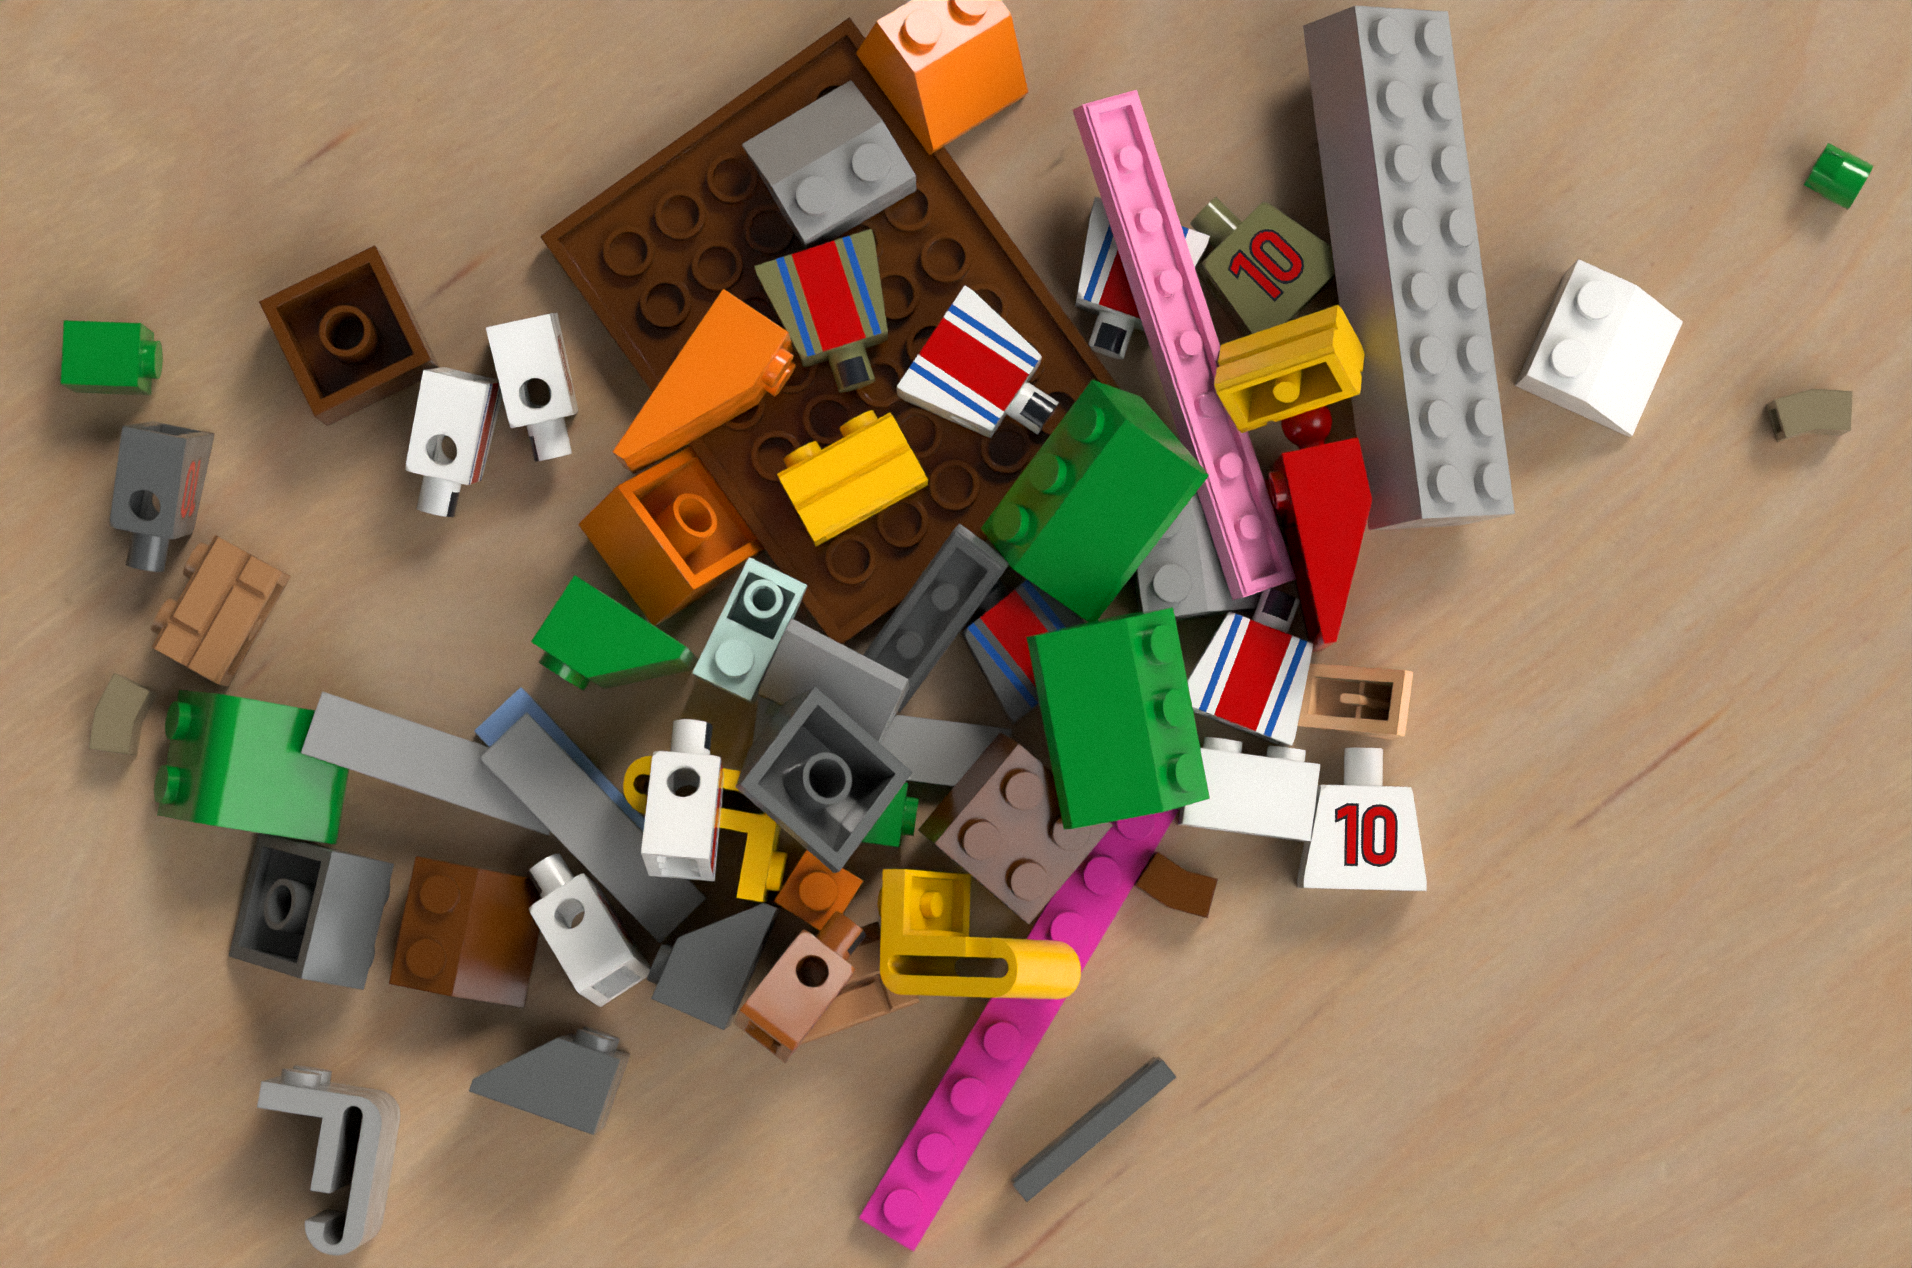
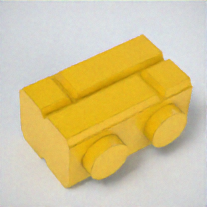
M1336 305L1222 344L1218 358L1220 367L1216 369L1214 381L1216 393L1238 431L1244 433L1265 426L1271 420L1277 422L1359 395L1362 382L1360 372L1363 371L1365 357L1363 346L1342 308Z
M873 410L867 411L839 428L844 438L822 450L817 441H813L798 448L783 459L787 469L777 474L778 479L815 547L928 486V479L891 412L877 418Z

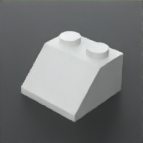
M1578 259L1565 272L1515 386L1631 437L1683 321L1637 285Z

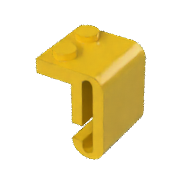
M644 756L635 760L628 767L623 781V791L626 800L633 809L642 814H646L648 795L644 793L643 786L650 779L652 756ZM723 768V791L743 794L736 788L741 771ZM721 808L719 829L748 834L736 898L768 902L770 890L781 891L786 874L788 853L777 851L781 826L766 813L753 814Z
M883 869L882 887L877 900L878 912L881 917L880 976L886 988L891 992L899 995L1063 999L1070 996L1076 990L1081 977V965L1074 949L1064 942L969 937L971 875L908 869ZM959 958L1005 959L1008 963V972L1002 978L960 977L956 974L954 965Z

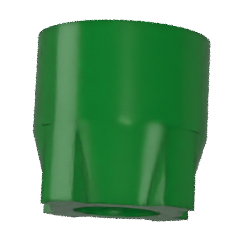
M1828 143L1803 185L1848 210L1858 196L1874 165Z

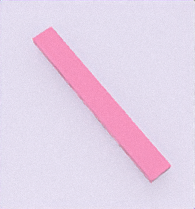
M1134 90L1083 104L1073 109V113L1180 441L1209 474L1197 493L1232 600L1244 598L1295 580L1296 577L1248 431L1244 433L1238 431L1216 393L1214 381L1216 369L1220 367L1218 364L1220 344L1138 92Z

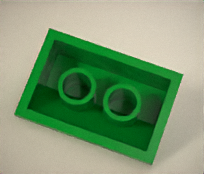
M1091 380L980 529L1012 569L1086 621L1092 622L1101 617L1205 482L1209 474L1141 396Z
M576 575L573 576L531 641L545 651L538 663L583 691L590 681L603 689L690 671L699 660L685 645Z
M1173 607L1113 616L1027 637L1064 830L1161 813L1210 799Z

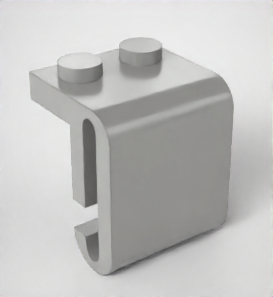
M294 1065L293 1069L283 1068L281 1076L261 1081L257 1108L322 1118L310 1191L330 1194L351 1183L363 1113L345 1226L346 1212L326 1209L305 1220L307 1238L317 1250L329 1255H344L375 1237L382 1227L400 1123V1108L394 1097L385 1091L330 1082L332 1075L330 1070Z

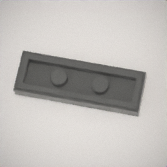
M960 523L947 538L863 654V656L909 680L910 688L898 710L899 713L1009 566L1008 562L999 552Z
M1160 1057L1151 1058L1012 1174V1185L1028 1202L1172 1082L1176 1075Z

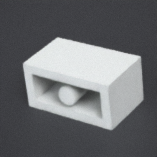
M1204 737V745L1200 749L1210 799L1180 807L1178 825L1301 842L1311 841L1320 764L1305 762L1306 751L1301 749L1268 746L1267 756L1264 757L1242 754L1243 742Z

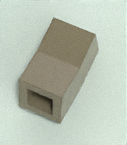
M1810 389L1775 399L1766 404L1777 442L1805 434L1843 435L1851 431L1853 391Z
M114 673L95 708L89 749L137 756L142 722L158 693L123 675Z

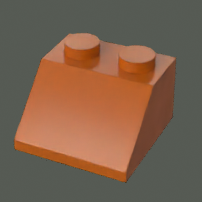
M911 0L876 21L856 52V55L929 155L1024 98L1028 93L1012 15L1001 0Z
M691 446L615 487L578 524L654 626L700 599L742 568L749 557L754 559L765 551Z

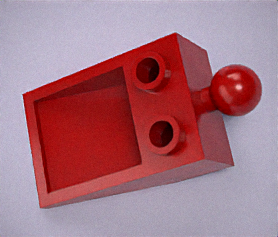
M1327 406L1281 420L1283 434L1291 443L1299 446V450L1282 453L1270 467L1269 478L1264 479L1275 516L1280 515L1289 558L1296 577L1295 585L1300 600L1308 642L1313 644L1312 653L1322 651L1337 642L1372 504L1359 438L1324 444V440L1329 435L1332 427V416Z

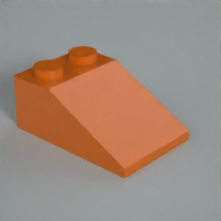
M723 289L612 451L621 465L635 474L758 405L766 392L775 397L782 390L796 367V364L791 362L794 357V351L789 332Z

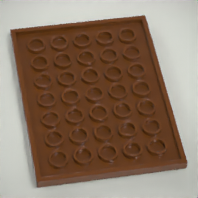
M850 17L540 236L653 393L723 289L782 327L759 284L754 266L803 251L804 249L744 151L742 144L850 80L883 120L916 175V191L831 240L841 239L872 229L888 330V341L865 348L875 382L856 390L839 393L829 360L803 367L794 351V357L791 362L796 364V367L782 390L775 397L766 392L758 405L689 443L781 573L807 585L802 602L827 637L842 645L900 605L959 523L985 543L989 541L980 528L1091 380L1120 389L945 147L929 155L856 55L865 37ZM964 286L973 290L1042 356L1041 363L1029 383L1059 402V404L1038 435L1006 415L990 438L911 404L897 396V385ZM873 410L877 418L891 412L928 479V486L815 547L778 479L777 474L787 469L783 459L793 451L813 441H817L822 450L844 438L839 428L867 411Z

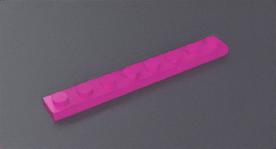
M1176 808L1161 813L1110 822L1113 826L1050 899L1026 939L1053 940L1068 944L1078 955L1082 972L1179 810ZM1066 998L989 999L859 1215V1219L913 1252L915 1251Z

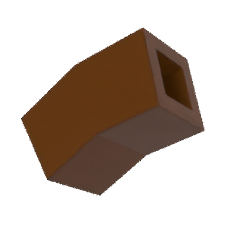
M1155 852L1134 886L1167 908L1208 918L1218 879L1186 871L1161 853Z

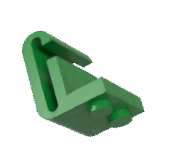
M179 690L178 699L170 705L165 720V735L167 739H170L166 765H162L159 768L154 783V799L159 803L157 816L336 845L349 769L301 753L316 710L224 694Z

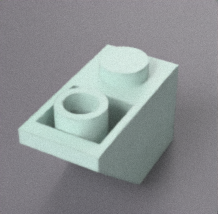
M749 557L692 673L697 678L754 705L780 640L791 618L794 619L807 585Z

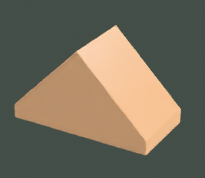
M1310 663L1298 726L1389 740L1404 737L1413 672Z

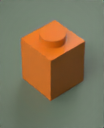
M806 849L774 902L821 931L835 911L844 915L864 880L843 867L839 872L833 873Z

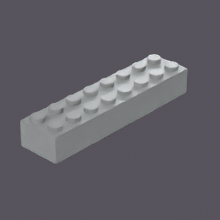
M1353 6L1303 26L1339 306L1345 313L1365 353L1363 371L1360 372L1362 375L1361 390L1359 395L1352 397L1356 436L1359 438L1372 497L1368 516L1369 530L1461 526L1515 514L1511 479L1448 11Z

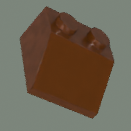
M416 856L389 984L451 997L524 1008L541 932L529 908L542 898L529 877L430 857Z

